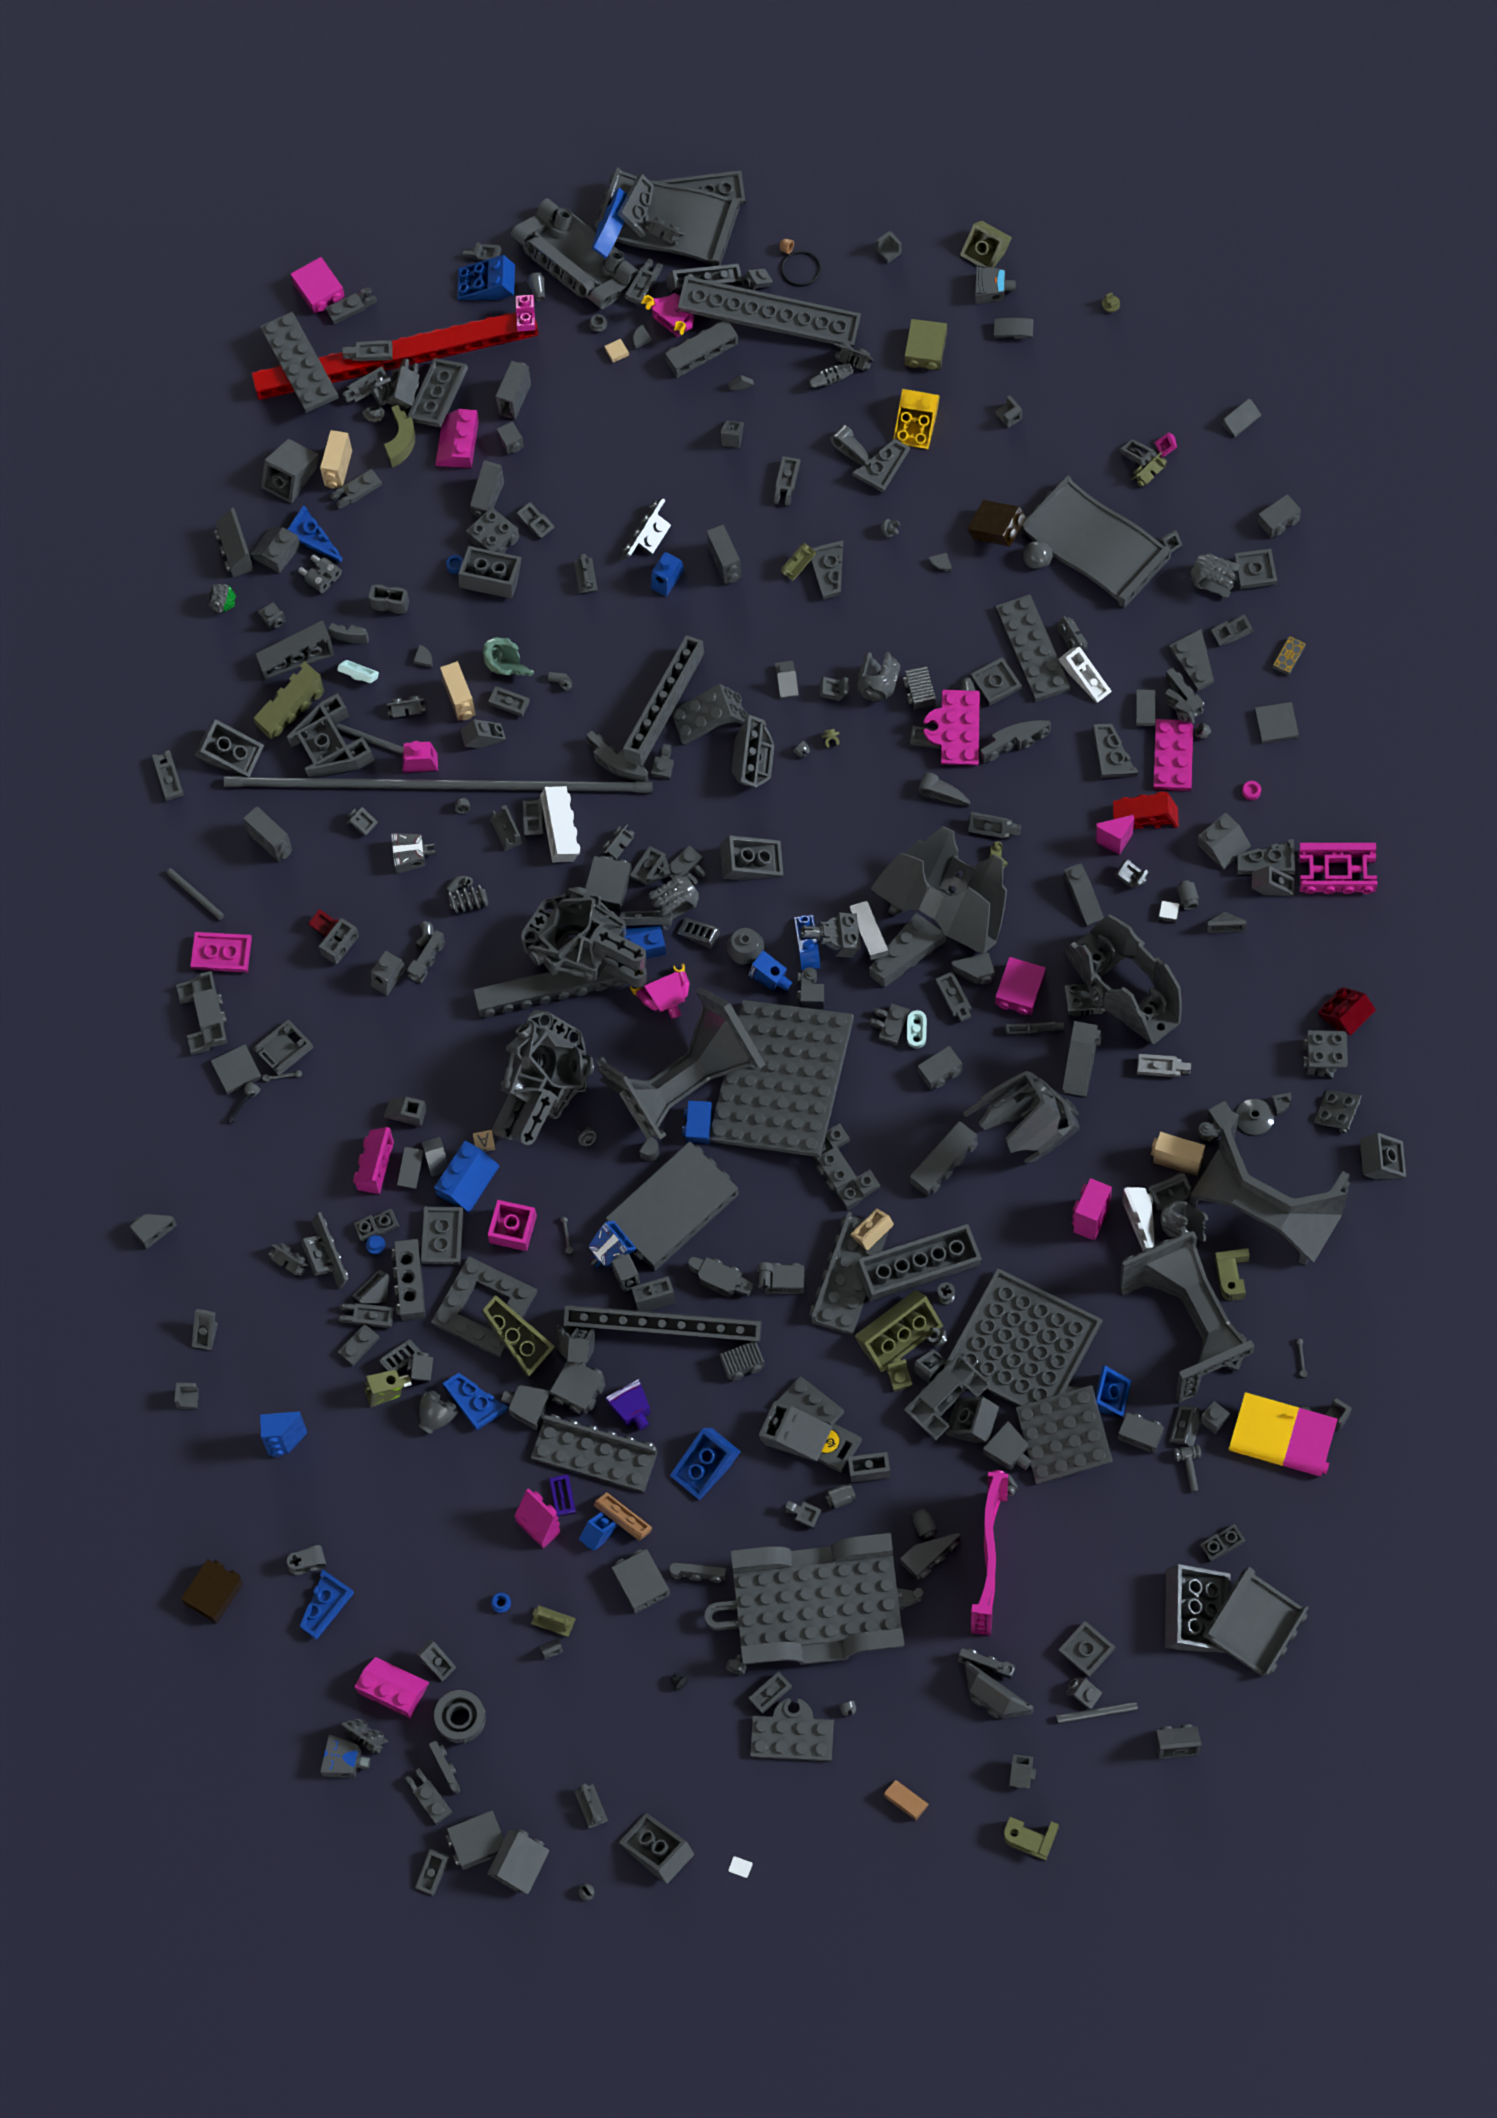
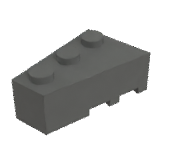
M557 1324L555 1348L572 1364L584 1365V1363L589 1361L594 1352L596 1328Z

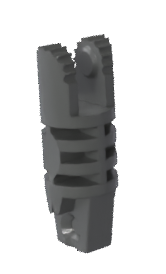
M844 363L819 371V374L809 378L808 386L817 388V386H828L841 381L853 373L850 363Z

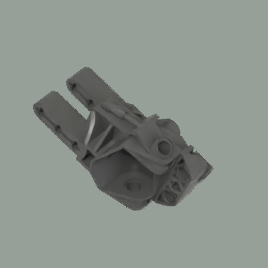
M568 888L566 895L563 894L545 899L521 933L522 947L525 953L530 956L535 965L539 966L543 963L552 975L566 972L574 976L584 977L588 981H596L602 971H605L637 988L643 987L647 982L645 949L625 939V921L620 919L613 911L611 912L601 902L600 895L587 894V890L584 888ZM532 938V939H534V940H532V941H527L526 939Z
M542 1010L532 1011L526 1022L516 1029L515 1032L518 1037L506 1046L510 1059L508 1067H506L504 1080L501 1082L500 1090L507 1094L508 1097L493 1125V1134L496 1137L505 1140L513 1139L515 1142L524 1145L534 1143L546 1117L552 1119L559 1118L575 1094L586 1091L587 1078L594 1071L593 1058L586 1055L585 1043L581 1032L550 1012Z

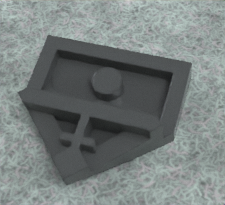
M649 846L631 872L630 878L643 885H649L670 876L666 854Z

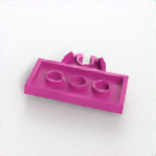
M942 690L941 708L929 712L924 719L923 724L934 722L937 725V730L923 729V733L928 742L941 746V765L978 766L980 691Z

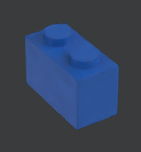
M688 1101V1107H684V1119H687V1125H683L682 1136L686 1137V1143L710 1145L709 1134L711 1130L712 1103Z

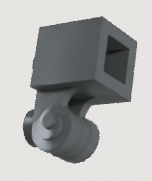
M811 967L804 969L802 973H798V984H801V990H797V1002H801L802 1008L824 1009V984H815L817 982V972Z
M1226 1101L1208 1110V1118L1212 1124L1208 1122L1200 1124L1198 1135L1202 1140L1212 1143L1219 1138L1218 1135H1221L1222 1126L1232 1112Z

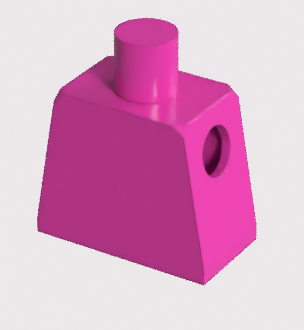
M413 741L412 743L404 744L402 752L403 773L438 771V754L431 742Z

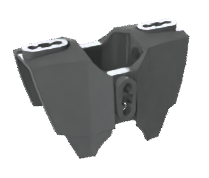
M943 826L928 839L918 840L905 853H900L881 873L871 889L904 912L919 910L938 923L944 935L983 954L997 943L1002 925L1007 889L1003 885L1004 860L993 854L990 858L979 862L974 867L966 864L959 859V850L955 842L954 831ZM959 870L963 872V875L961 877H959Z
M1109 914L1076 943L1070 944L1064 950V954L1085 982L1090 992L1091 1001L1097 1007L1103 1005L1105 1010L1154 1045L1181 1023V987L1167 963H1163L1159 957L1154 958L1144 948L1145 942L1134 933L1129 925ZM1125 958L1134 961L1148 975L1154 985V988L1151 987L1149 989V994L1139 1004H1137L1134 995L1126 988L1111 989L1101 979L1102 976ZM1157 1026L1163 1028V1030H1158Z
M1028 1071L983 1095L980 1101L963 1113L967 1117L989 1103L990 1106L979 1122V1125L984 1130L1007 1121L1013 1122L1024 1118L1005 1139L1011 1153L1020 1150H1036L1034 1154L1024 1160L1025 1163L1037 1161L1080 1130L1078 1120L1076 1119L1079 1113L1073 1103L1067 1098L1063 1099L1044 1080Z

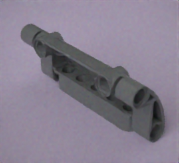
M549 198L541 202L535 216L516 225L511 232V237L523 246L525 253L579 297H587L600 309H604L615 302L631 286L639 273L638 269L628 261H625L624 254L614 246L607 258L594 251L592 245L596 232L570 210L560 208Z

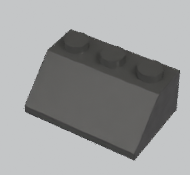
M231 508L216 522L217 530L214 532L217 541L221 540L222 542L219 548L222 556L227 558V561H224L227 572L231 571L232 576L236 577L252 572L254 569L235 509Z
M468 546L458 573L459 588L512 599L518 583L522 557Z

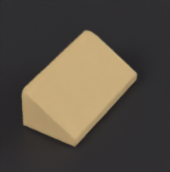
M876 1209L850 1236L864 1249L869 1250L894 1223L889 1215Z

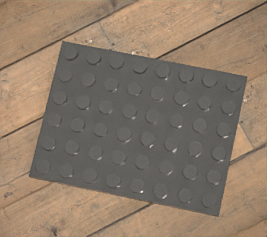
M743 1000L739 1019L766 1065L761 1069L749 1066L724 1075L709 1140L713 1143L821 1157L854 1016L849 1013Z

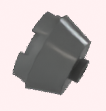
M750 928L738 929L730 936L727 942L729 956L741 965L753 963L765 948L763 938Z

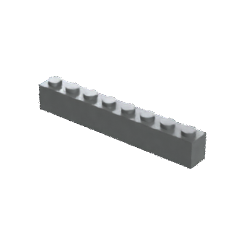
M685 636L623 747L626 762L643 766L704 656L702 640Z
M602 971L596 981H588L584 977L574 976L566 972H560L557 975L547 972L474 989L480 1017H492L496 1013H509L514 1009H526L532 1005L539 1003L547 1004L556 999L565 1000L573 995L582 996L588 992L603 991L612 986L621 987L626 982L605 971Z

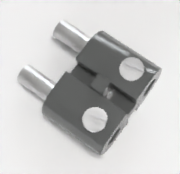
M313 554L310 559L316 563V568H311L307 571L300 567L298 572L305 577L304 581L320 593H324L331 586L330 583H334L341 576L342 570L328 559H320Z

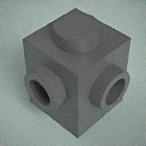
M417 1352V1355H413L412 1359H408L407 1371H410L411 1380L431 1381L433 1357H429V1353Z
M1013 1754L1009 1786H1015L1020 1789L1030 1788V1783L1035 1781L1036 1769L1032 1768L1034 1757Z

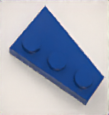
M460 1373L443 1382L444 1389L476 1431L509 1410L507 1405L494 1399V1396L478 1388V1385Z
M323 1569L318 1586L314 1589L312 1601L308 1604L300 1624V1628L316 1640L354 1594L352 1589Z

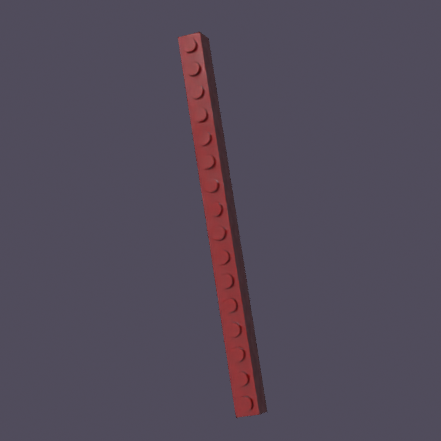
M505 313L501 316L487 317L484 320L470 321L467 324L453 325L441 330L435 329L428 333H418L406 338L400 337L392 341L393 360L352 361V359H343L342 352L331 353L318 359L330 381L336 383L366 376L381 366L384 371L397 369L404 358L409 360L410 366L413 363H423L434 360V358L449 357L539 336L536 320L535 330L517 331V313ZM280 365L252 373L258 400L294 392Z

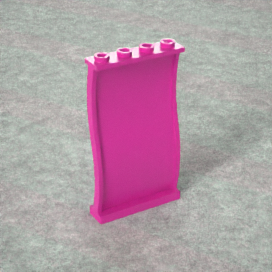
M1000 1470L988 1472L984 1523V1555L987 1577L979 1604H972L971 1634L991 1636L996 1570L993 1526L1000 1502L1007 1501L1009 1474H1005L1004 1471Z

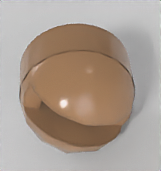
M790 239L781 240L779 243L780 250L790 254L794 248V241Z

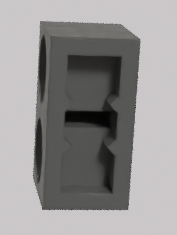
M341 918L319 945L321 955L337 965L359 937L357 927Z

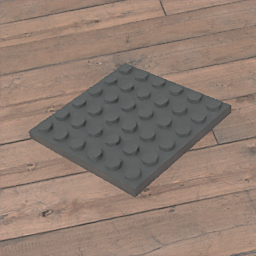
M997 1268L944 1368L960 1354L991 1383L986 1391L1018 1407L1060 1395L1066 1391L1103 1319Z

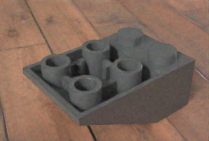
M774 1401L759 1433V1437L766 1446L817 1461L833 1427L797 1408Z

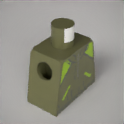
M396 1370L366 1376L364 1391L370 1407L399 1398L402 1388L411 1385V1379L409 1374L398 1376Z

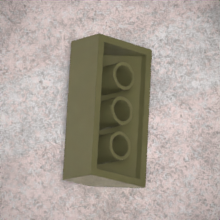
M915 1290L854 1337L864 1353L879 1371L883 1372L892 1360L901 1359L926 1340V1336L930 1337L934 1334L930 1327L940 1329L943 1327V1324L927 1297Z

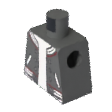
M391 834L396 874L426 865L425 855L436 854L434 843L423 844L421 834Z

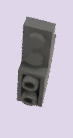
M1037 720L1018 723L992 734V743L980 750V758L985 764L989 760H995L1004 751H1010L1015 745L1019 750L1024 747H1030L1034 741L1049 735L1051 732L1050 721Z
M592 730L586 735L587 743L595 750L593 751L594 760L602 767L632 782H649L648 771L645 767L626 762L623 750L617 753L612 746H608L605 743L604 738L600 734L596 735Z

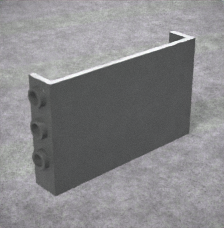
M691 1142L687 1143L606 1217V1222L615 1221L637 1248L633 1252L634 1256L639 1261L643 1260L654 1271L663 1265L739 1195L738 1187L730 1180V1176L724 1170L720 1171L716 1167V1162L710 1157L707 1158L703 1154V1150L697 1144L694 1146Z

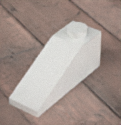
M1080 646L1070 649L1058 659L1067 673L1096 703L1112 692Z

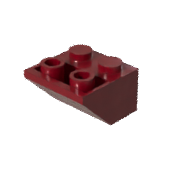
M1342 987L1336 991L1335 995L1328 1002L1323 1004L1317 1013L1337 1031H1344L1347 1035L1351 1036L1376 1009L1365 993Z

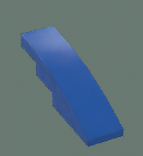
M621 188L615 190L612 202L606 208L604 219L598 224L592 249L604 258L608 257L624 224V220L617 213L628 194Z

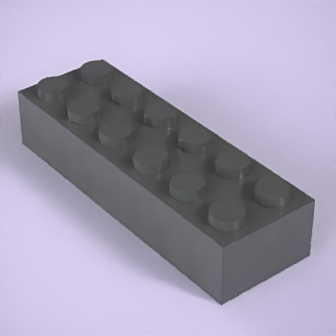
M966 1224L858 1259L856 1268L869 1302L978 1267L982 1258L969 1225Z

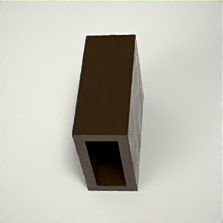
M983 500L967 530L974 540L1010 547L1019 529L1024 524L1026 516L1019 506Z
M207 1559L181 1597L184 1605L217 1624L243 1586V1583L240 1579L241 1576L233 1570L229 1572L217 1560L212 1562Z

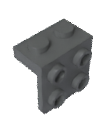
M1308 1030L1306 1038L1302 1039V1050L1306 1052V1056H1303V1068H1306V1075H1314L1316 1068L1347 1067L1346 1032Z

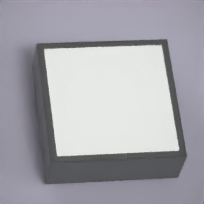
M1161 900L1158 920L1177 923L1180 903Z

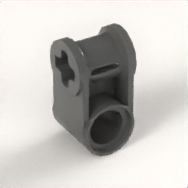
M320 1545L291 1553L287 1557L288 1570L295 1576L321 1570L327 1566L322 1546Z

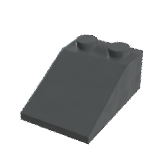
M215 719L209 723L194 756L216 767L244 777H250L264 745Z
M729 835L720 843L723 879L751 880L783 876L781 841Z
M647 1813L619 1841L623 1848L666 1884L695 1855L684 1839Z

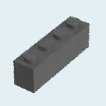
M719 321L713 327L701 331L697 336L686 339L679 346L670 348L665 353L666 363L678 378L738 344V334L728 321Z
M959 1121L912 1173L910 1184L927 1197L931 1193L935 1194L941 1186L940 1183L952 1175L954 1167L956 1165L960 1166L966 1158L965 1155L969 1151H974L977 1147L978 1135Z

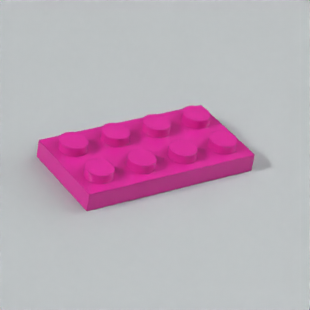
M1156 719L1153 790L1191 791L1193 724L1181 720Z

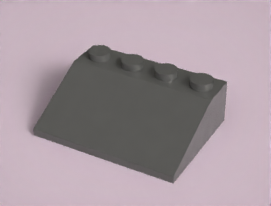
M1181 1564L1166 1569L1165 1648L1181 1651L1227 1653L1203 1637V1634L1230 1592L1229 1573Z

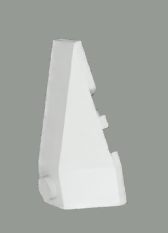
M1124 1188L1122 1203L1142 1251L1154 1247L1152 1212L1154 1201L1150 1193L1147 1194L1145 1188Z

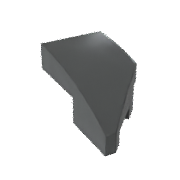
M477 242L476 246L471 250L463 251V256L481 262L500 256L502 249L500 245H481L480 242Z

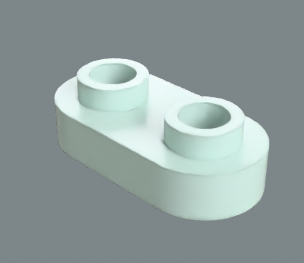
M919 1010L912 1011L907 1019V1043L915 1049L923 1047L926 1043L927 1018ZM919 1020L920 1023L915 1024L914 1021ZM919 1038L920 1041L915 1042L913 1039Z

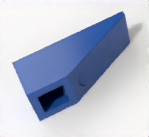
M813 915L794 917L801 970L808 967L820 968L817 939L801 937V927L803 925L815 927Z

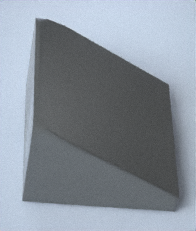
M558 1639L540 1646L544 1659H549L563 1652L562 1645Z

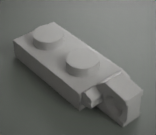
M1138 1054L1137 1074L1180 1077V1074L1191 1073V1063L1181 1062L1182 1059H1177L1175 1056Z

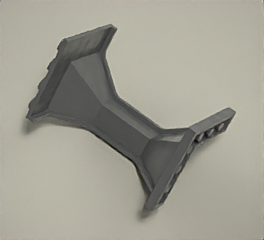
M702 987L695 991L702 1003V1010L687 1053L651 1079L638 1080L627 1078L625 1074L607 1064L604 1057L596 1060L599 1065L597 1069L603 1076L599 1081L621 1095L646 1139L651 1136L659 1139L665 1137V1132L658 1127L669 1109L709 1080L749 1066L761 1069L766 1065L731 1004Z
M1232 1111L1222 1126L1219 1149L1192 1191L1189 1202L1197 1205L1199 1200L1235 1207L1281 1233L1300 1252V1263L1306 1265L1309 1260L1315 1262L1343 1214L1350 1182H1348L1349 1174L1342 1171L1333 1188L1327 1193L1295 1199L1279 1192L1248 1174L1235 1143L1239 1115Z
M1194 1231L1183 1232L1172 1239L1147 1248L1136 1254V1257L1134 1255L1127 1257L1122 1262L1119 1287L1122 1295L1143 1286H1149L1180 1298L1203 1340L1199 1362L1179 1372L1175 1396L1179 1404L1197 1396L1203 1375L1252 1354L1255 1347L1252 1340L1246 1342L1227 1318L1206 1277L1196 1248L1197 1236Z

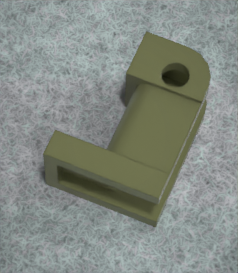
M1249 1249L1215 1253L1216 1258L1214 1260L1222 1297L1228 1301L1245 1299L1244 1280L1239 1279L1237 1264L1249 1262Z
M1009 1817L1004 1831V1840L1010 1847L1046 1861L1059 1829V1824L1051 1821L1045 1836L1025 1828L1024 1822Z

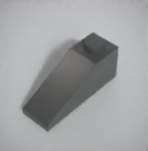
M1082 863L1065 869L1064 882L1086 926L1088 927L1100 922L1104 917Z

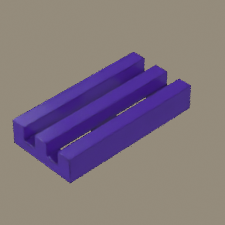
M569 1475L549 1478L557 1517H560V1515L566 1516L570 1513L576 1514ZM562 1480L566 1481L570 1509L566 1507ZM556 1481H558L563 1510L560 1511L554 1486Z

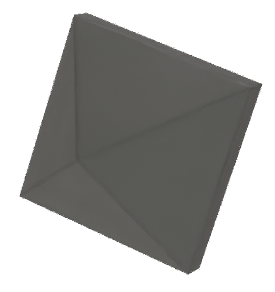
M1176 530L1160 539L1163 546L1166 545L1171 549V553L1183 545Z

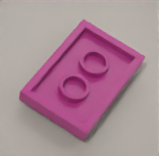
M195 932L191 970L248 973L252 936Z

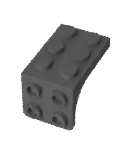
M718 684L674 709L671 714L681 742L686 745L726 723L736 722L743 724L747 712L741 705L742 698L739 693Z

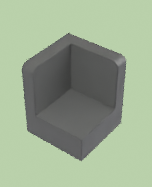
M889 231L876 240V252L889 263L901 254V241Z
M1009 395L1006 404L996 410L995 414L1009 428L1022 420L1023 410Z
M176 1383L175 1404L177 1408L197 1409L199 1396L197 1385L195 1383Z
M1335 1398L1326 1416L1338 1419L1335 1428L1340 1431L1349 1418L1352 1408Z

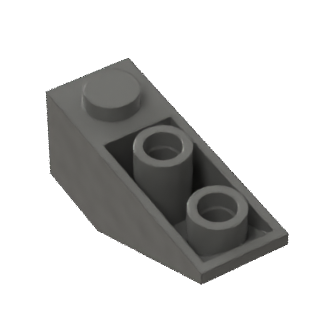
M956 1533L914 1545L900 1558V1564L916 1580H919L921 1577L925 1578L931 1572V1567L935 1564L939 1565L946 1558V1553L949 1551L953 1552L960 1545V1534Z

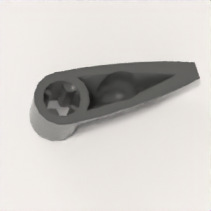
M842 425L830 437V442L843 454L863 466L870 459L869 455L853 437V431L848 426Z
M926 772L922 775L918 789L919 794L935 800L969 807L971 801L958 789L939 780V777L933 773Z

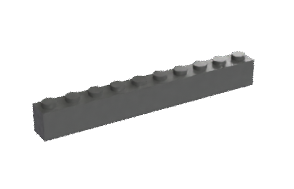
M566 1305L563 1325L760 1341L762 1321Z

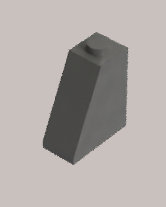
M486 460L483 462L470 504L471 513L477 518H480L491 507L494 508L504 485L501 465Z

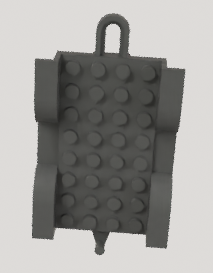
M891 1533L852 1537L837 1541L830 1547L794 1551L786 1547L731 1551L736 1600L709 1605L705 1611V1621L713 1630L739 1629L743 1665L773 1661H797L800 1665L848 1660L851 1655L860 1652L904 1647L900 1610L920 1602L923 1590L921 1588H917L914 1591L897 1588ZM737 1610L738 1620L715 1622L712 1619V1615L715 1612Z

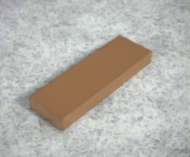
M607 1492L597 1499L593 1505L639 1541L652 1530L649 1524Z

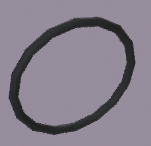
M795 251L787 255L781 265L782 276L792 285H809L820 276L821 263L817 256L811 252ZM800 253L809 254L814 257L819 267L815 278L807 283H795L789 280L784 274L783 268L789 257Z

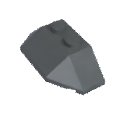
M748 714L735 738L731 772L739 783L757 788L771 779L774 742L766 728L765 720Z
M966 1661L965 1674L968 1691L974 1704L979 1707L983 1705L988 1709L987 1712L995 1718L1000 1717L1001 1719L1028 1716L1033 1713L1034 1707L972 1665L969 1661Z

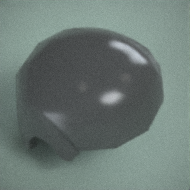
M1043 541L1031 542L1026 545L1023 551V561L1029 568L1033 569L1048 566L1053 557L1051 547Z

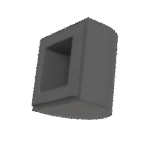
M650 1137L645 1140L639 1150L640 1158L647 1162L658 1158L659 1147L656 1139Z

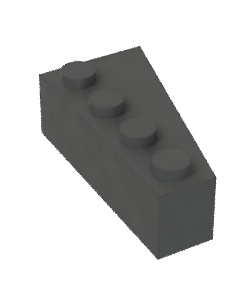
M323 620L256 653L265 680L301 668L300 666L304 661L309 665L334 656L331 639Z
M916 913L888 945L889 955L877 958L869 968L870 978L885 988L903 975L906 970L917 965L924 957H928L938 947L945 945L946 935H944L942 930Z

